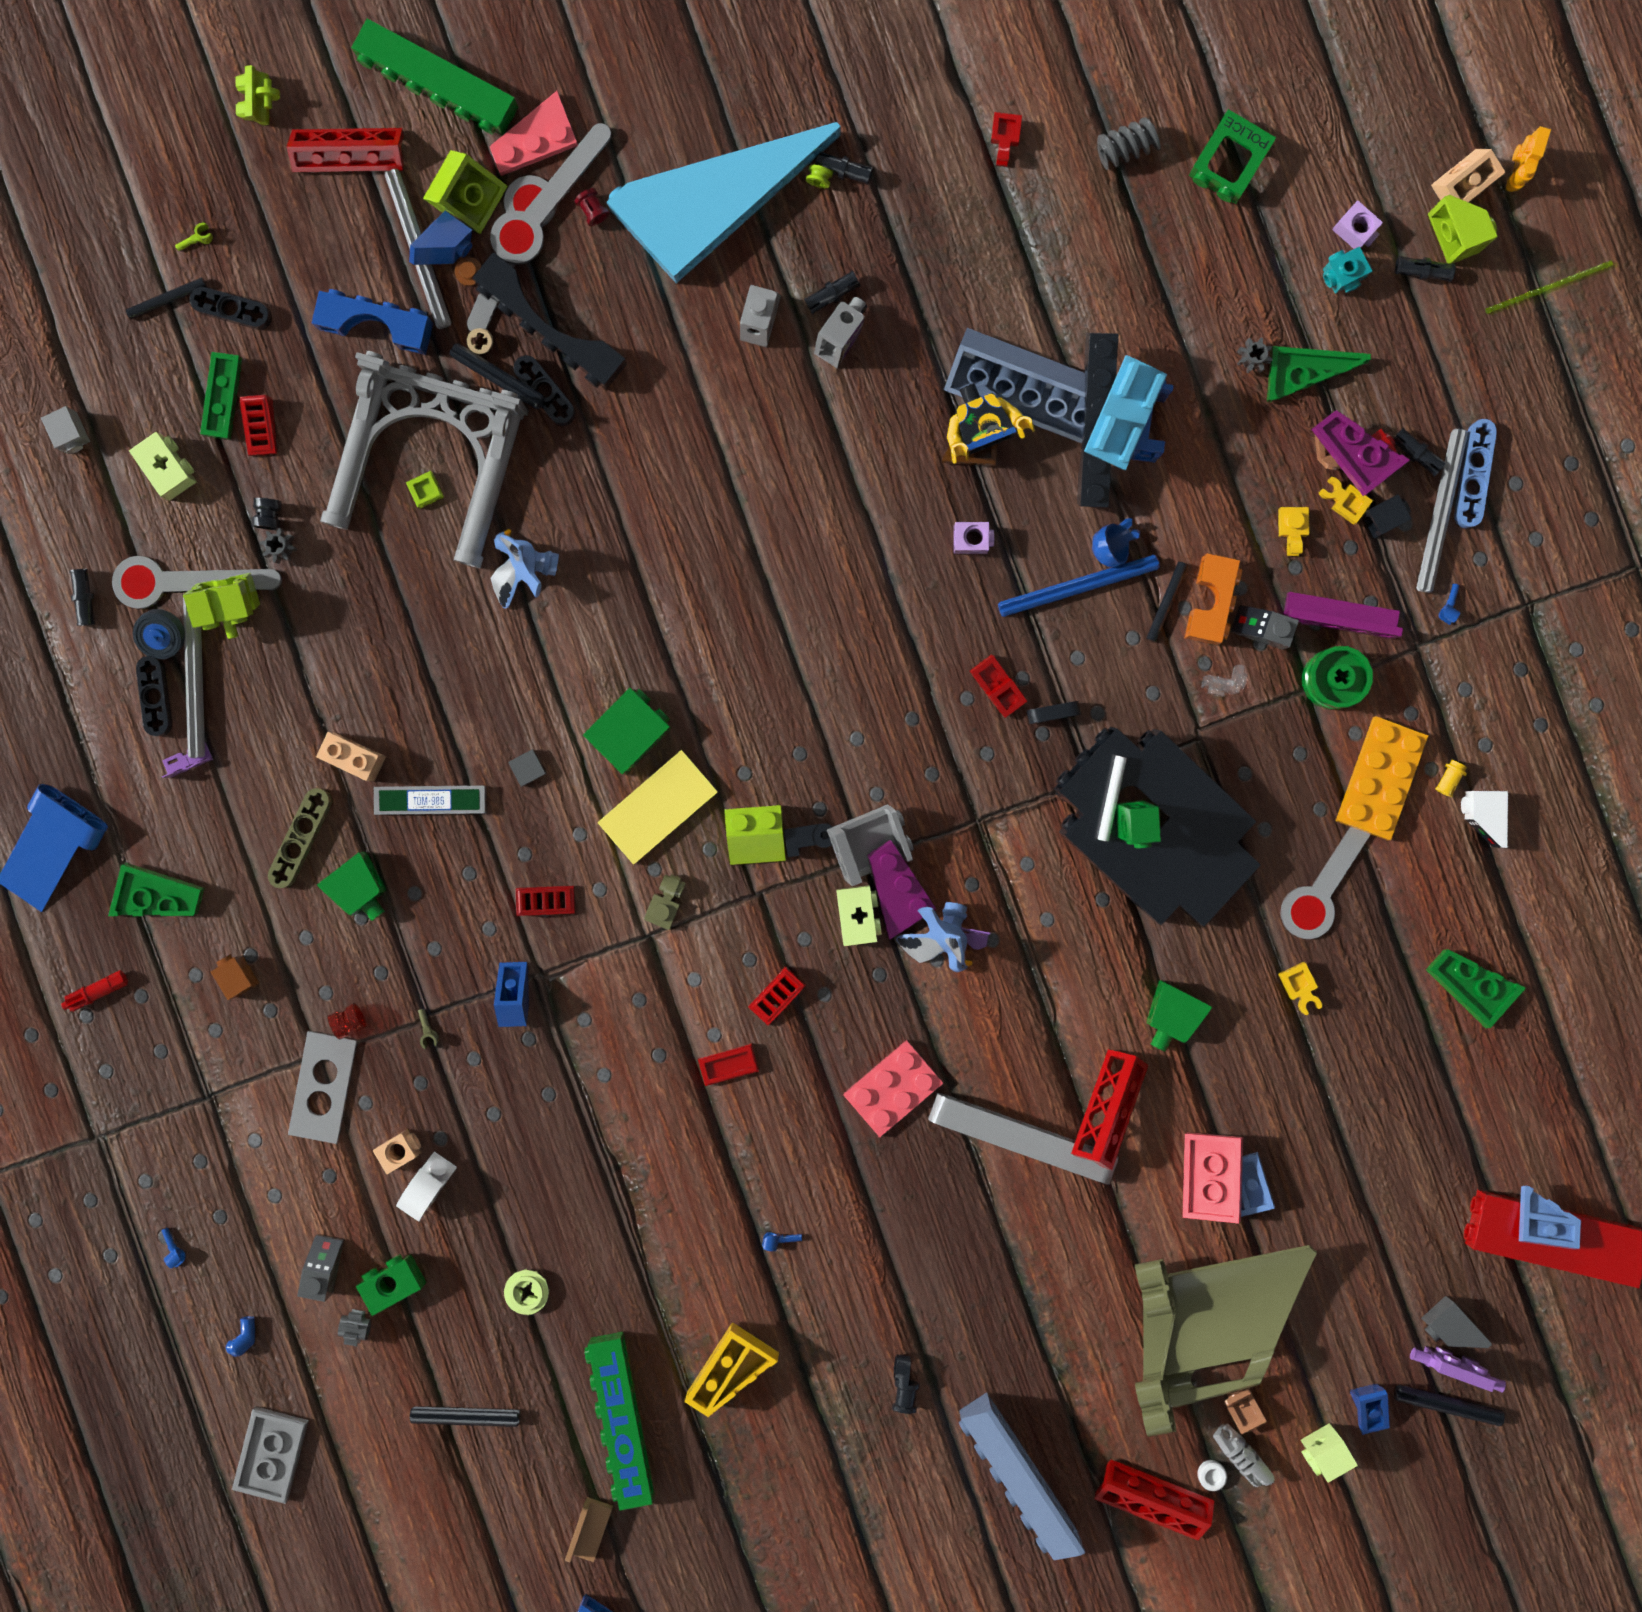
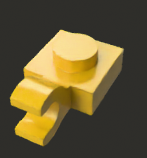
M1280 507L1278 509L1279 537H1287V556H1299L1303 552L1301 537L1309 535V507Z

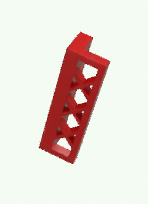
M403 128L292 129L286 146L292 172L389 171L392 169L403 171L404 168L401 150L404 137Z
M1108 1049L1071 1152L1075 1157L1093 1161L1102 1168L1113 1169L1149 1066L1139 1057ZM1114 1058L1124 1060L1122 1069L1113 1075L1111 1067ZM1112 1084L1114 1088L1113 1095L1104 1101L1102 1092L1104 1088ZM1103 1110L1105 1115L1104 1121L1095 1127L1092 1122L1094 1115ZM1094 1137L1096 1143L1092 1154L1082 1151L1085 1141Z
M1112 1459L1107 1463L1104 1482L1096 1491L1095 1500L1195 1540H1199L1211 1527L1214 1500ZM1107 1491H1110V1492H1112V1493L1117 1494V1496H1113V1495L1108 1494V1493H1106V1492H1107ZM1133 1503H1140V1504L1145 1505V1506H1138V1505L1133 1504ZM1186 1524L1195 1525V1526H1197V1528H1193V1527L1188 1526V1525H1186Z

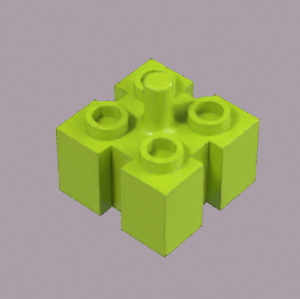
M251 573L231 576L222 580L216 579L197 583L191 588L192 590H188L183 595L193 628L202 626L203 630H208L220 626L219 622H223L228 639L238 637L235 624L247 621V617L253 615V610L260 605Z

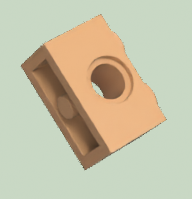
M1475 149L1431 186L1440 201L1445 196L1452 195L1469 202L1501 177L1505 171L1492 149Z
M327 732L316 756L365 781L373 782L386 756L333 732Z

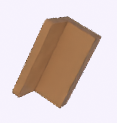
M589 1497L586 1498L565 1561L570 1562L574 1555L594 1562L613 1507L612 1505Z

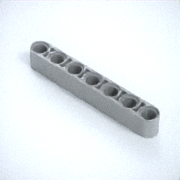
M937 1093L928 1118L929 1121L1104 1184H1110L1119 1159L1117 1156L1112 1170L1102 1168L1093 1161L1072 1155L1071 1152L1075 1144L1073 1139L942 1093ZM1084 1144L1082 1151L1092 1154L1094 1147Z

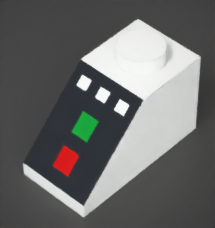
M1465 791V797L1461 801V810L1465 814V820L1492 847L1507 848L1508 791Z

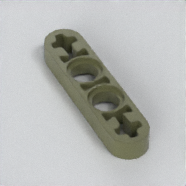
M315 788L306 793L269 869L268 880L274 887L286 888L295 882L331 808L332 796L327 790ZM322 794L321 800L324 801V805H318L314 813H319V817L317 818L313 814L305 813L306 809L313 810L315 806L312 797ZM303 818H309L313 822V829L308 834L301 832L299 829V823ZM291 843H297L301 848V854L296 859L291 858L287 853V848ZM281 860L294 863V867L288 866L285 871L288 880L279 882V876L276 875V872L283 871L287 864L281 863Z

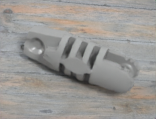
M1221 1424L1213 1437L1229 1460L1253 1486L1272 1485L1275 1480L1273 1473L1259 1455H1256L1257 1453L1251 1449L1246 1440L1229 1424Z

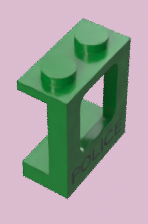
M1228 109L1188 176L1193 178V182L1202 188L1208 187L1217 192V196L1225 202L1232 201L1236 204L1276 137ZM1224 138H1230L1252 153L1251 159L1235 183L1229 182L1208 168V163Z

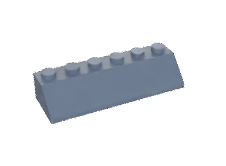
M967 328L944 390L962 397L960 389L970 384H975L980 397L993 393L996 398L1005 399L1024 416L1030 417L1033 425L1082 443L1085 373Z
M983 1394L959 1410L961 1417L959 1425L967 1437L972 1435L977 1444L974 1445V1448L982 1460L987 1458L992 1467L989 1470L998 1484L1003 1482L1007 1488V1491H1005L1007 1499L1013 1507L1018 1505L1023 1514L1020 1515V1518L1028 1530L1033 1529L1038 1537L1035 1540L1044 1554L1049 1552L1053 1560L1083 1555L1085 1549L1078 1530L989 1394Z

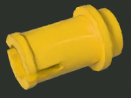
M1451 760L1450 764L1445 765L1447 769L1435 788L1441 794L1451 798L1462 776L1467 775L1465 772L1467 767L1454 760Z

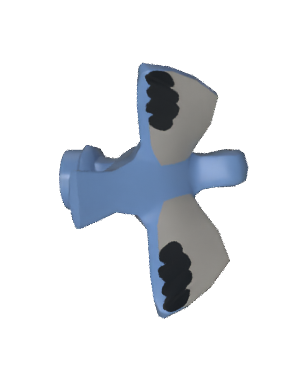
M510 529L499 533L494 539L496 549L509 556V559L497 568L491 577L494 592L503 608L509 607L520 580L526 582L533 595L538 597L541 592V582L535 575V571L542 572L546 576H555L559 554L552 553V551L539 553L535 551L531 543L511 538L512 531Z
M946 902L945 908L942 910L944 915L943 921L939 919L933 908H920L918 912L928 923L930 931L927 934L899 935L896 939L900 946L919 963L931 960L939 954L946 952L949 958V968L954 972L963 971L972 965V961L965 960L967 936L960 928L963 920L967 917V906Z

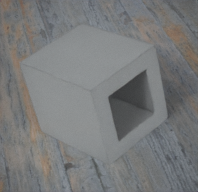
M67 406L41 417L55 449L72 454L82 450V445L90 442L77 412Z

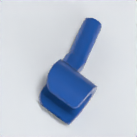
M1458 584L1452 585L1449 599L1439 612V618L1448 625L1455 622L1460 615V612L1453 608L1460 587Z
M165 1228L161 1231L170 1253L164 1258V1262L172 1269L184 1262L186 1254L176 1246L169 1229Z
M767 1232L763 1237L762 1247L767 1251H777L778 1243L802 1241V1235L783 1236Z

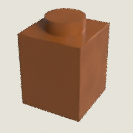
M230 954L216 962L218 967L211 971L212 976L227 1000L237 998L260 984L243 955L232 957Z

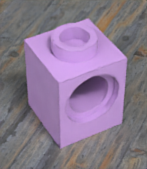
M1357 200L1332 230L1353 249L1359 246L1361 248L1363 244L1369 247L1380 235L1376 230L1383 222ZM1354 223L1363 225L1365 233L1356 231Z
M955 522L954 554H987L989 547H994V530H989V522ZM975 531L980 534L982 541L978 545H972L967 541L966 535L969 532Z

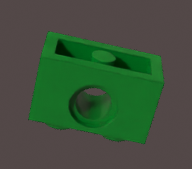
M1144 801L1117 803L1116 822L1118 838L1127 841L1129 845H1134V848L1152 847V842H1161L1158 806Z
M399 1254L386 1262L387 1267L378 1271L375 1267L361 1276L363 1280L356 1288L372 1316L421 1290L427 1283L411 1254L404 1258ZM385 1277H392L396 1282V1287H388L385 1284Z

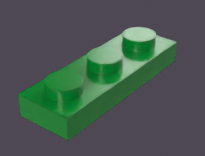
M211 352L200 435L231 440L242 357L239 355Z

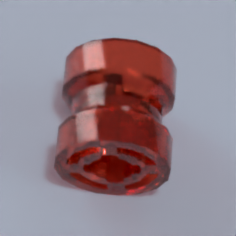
M355 1003L345 1007V1010L342 1012L336 1011L328 1015L330 1028L339 1040L349 1036V1033L353 1030L358 1032L366 1028L364 1015Z

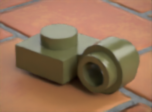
M665 874L659 890L663 891L664 897L656 893L653 895L643 920L670 930L680 907V903L672 901V898H680L686 885L685 882L681 881L682 878L673 874L671 876Z

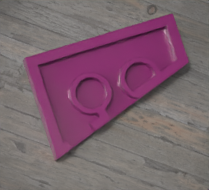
M1337 410L1311 429L1362 496L1368 494L1409 461L1404 455H1398L1388 448L1389 445L1383 441H1378L1367 434L1364 428Z
M891 840L867 855L889 939H892L923 918L918 909L930 907L935 910L936 908Z

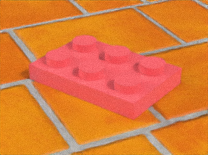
M906 1040L843 1095L874 1132L881 1137L940 1087L943 1082Z
M1185 1133L1183 1218L1229 1223L1241 1222L1243 1137Z

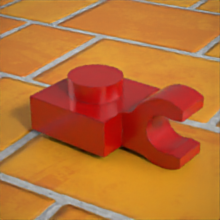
M994 112L991 144H999L996 166L1007 167L1010 146L1018 147L1022 115Z

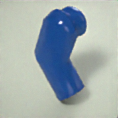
M253 1316L240 1318L241 1334L232 1341H228L226 1345L228 1354L234 1357L241 1356L254 1344L255 1317Z

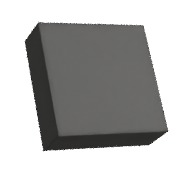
M534 749L508 762L521 787L547 774Z

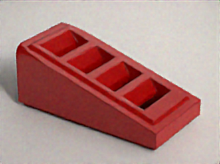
M268 395L240 397L248 456L277 454L273 399ZM263 406V410L252 411V407ZM264 417L265 419L264 422H253V418ZM266 429L267 433L254 434V430ZM268 440V445L255 446L254 441Z
M574 885L516 888L517 916L575 913ZM549 892L554 894V908H549ZM560 892H565L566 908H560ZM526 893H530L531 909H526ZM537 893H542V909H538Z
M785 966L748 1008L769 1026L805 988L806 984ZM783 977L795 987L792 992L781 982ZM775 986L779 987L787 995L785 1000L773 990ZM768 993L780 1003L778 1007H775L765 997ZM761 1001L773 1012L770 1016L758 1006Z

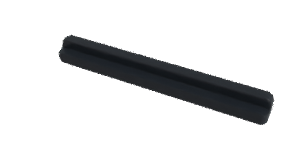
M454 344L450 350V356L504 390L518 394L519 399L533 408L540 409L544 404L545 397L541 393L461 344Z
M1403 1385L1395 1387L1394 1398L1398 1402L1499 1427L1504 1424L1505 1413L1500 1409Z
M414 1406L410 1410L409 1418L412 1424L517 1427L520 1424L521 1414L519 1410Z

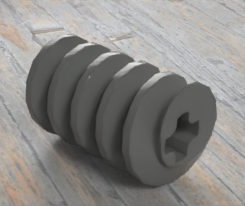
M1146 117L1141 118L1139 124L1133 121L1130 122L1128 128L1120 126L1118 132L1110 130L1108 137L1105 134H1100L1097 138L1099 158L1106 170H1108L1109 161L1115 167H1119V157H1122L1125 163H1129V153H1132L1136 159H1139V149H1143L1146 155L1150 154V145H1153L1157 151L1161 149L1156 128Z

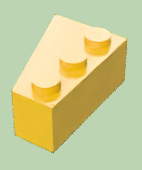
M732 1322L687 1391L685 1403L709 1417L747 1384L757 1379V1376L767 1368L777 1363L779 1352Z

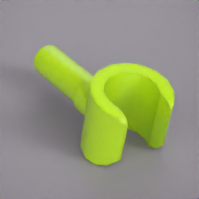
M206 223L197 224L194 229L195 234L176 244V249L180 251L197 242L202 244L212 242V233L200 236L201 232L209 228Z

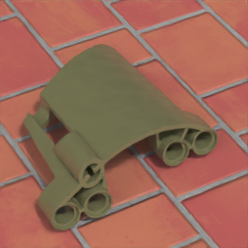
M1310 1245L1170 1274L1167 1272L1163 1259L1135 1264L1136 1275L1143 1298L1144 1339L1143 1381L1136 1382L1135 1388L1148 1437L1176 1432L1173 1408L1260 1385L1292 1306L1317 1254L1315 1249ZM1251 1359L1243 1379L1201 1387L1192 1385L1191 1376L1197 1369Z

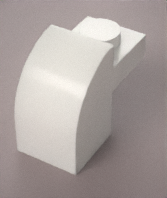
M433 1152L409 1183L396 1206L419 1222L457 1167L436 1152Z

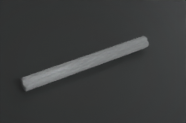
M392 169L385 172V178L410 248V245L421 235L401 173L398 169ZM432 264L415 265L436 327L438 329L449 327L451 320Z
M1462 429L1452 430L1445 457L1446 465L1443 467L1416 587L1418 591L1430 593L1434 589L1468 432Z
M183 597L188 757L203 758L205 756L201 626L192 627Z

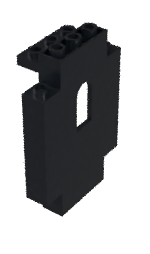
M1104 728L1095 737L1096 743L1089 750L1085 749L1075 759L1077 764L1070 771L1065 770L1056 780L1058 784L1054 788L1055 794L1077 811L1075 815L1071 813L1064 819L1061 824L1063 828L1059 833L1154 922L1162 925L1180 907L1194 922L1204 927L1261 865L1237 843L1256 821L1161 730H1147L1138 739L1139 745L1136 746L1118 728ZM1115 756L1127 758L1120 791L1127 786L1137 787L1169 817L1160 827L1161 842H1152V847L1134 848V845H1129L1127 841L1118 838L1116 811L1109 842L1098 840Z

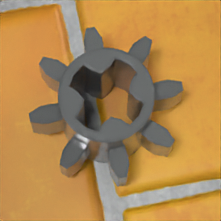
M1248 338L1245 341L1247 349L1240 347L1237 350V353L1242 355L1241 360L1237 364H1243L1247 368L1246 373H1249L1252 369H1257L1261 373L1264 370L1263 363L1270 364L1273 360L1268 356L1272 346L1266 347L1263 344V338L1254 343ZM1250 353H1258L1260 357L1258 359L1256 357L1251 358Z
M278 528L277 534L266 531L268 537L265 541L260 542L266 549L262 555L266 558L273 555V562L276 564L280 563L281 558L291 561L290 555L292 551L298 550L291 543L295 537L291 534L284 537L285 532L281 528ZM283 543L282 548H277V550L274 548L275 544Z
M352 1309L348 1316L342 1315L338 1327V1336L345 1339V1345L357 1346L361 1340L367 1341L371 1329V1319H366L365 1311Z

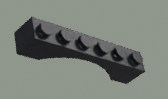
M494 252L472 278L477 285L475 290L488 301L491 297L499 303L497 308L509 318L512 315L517 317L521 321L519 326L531 336L536 333L543 338L541 343L552 353H555L556 350L565 356L563 361L576 371L579 367L587 375L584 378L594 387L598 388L601 385L607 390L627 365L625 358L604 341H588L573 338L558 332L546 324L526 301L516 270Z
M1086 333L1084 425L1077 490V504L1080 507H1109L1111 464L1084 452L1116 379L1118 333Z

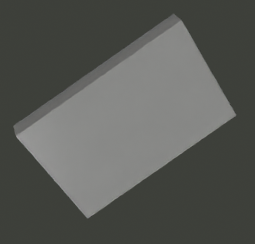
M255 1406L252 1409L232 1490L286 1504L291 1492L309 1420Z

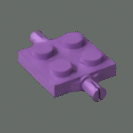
M1425 1346L1424 1351L1413 1348L1410 1353L1411 1360L1426 1364L1427 1367H1433L1441 1374L1490 1392L1493 1389L1501 1393L1505 1390L1506 1382L1504 1380L1491 1377L1486 1368L1479 1366V1362L1470 1357L1462 1356V1359L1452 1356L1453 1352L1440 1346H1436L1435 1350Z

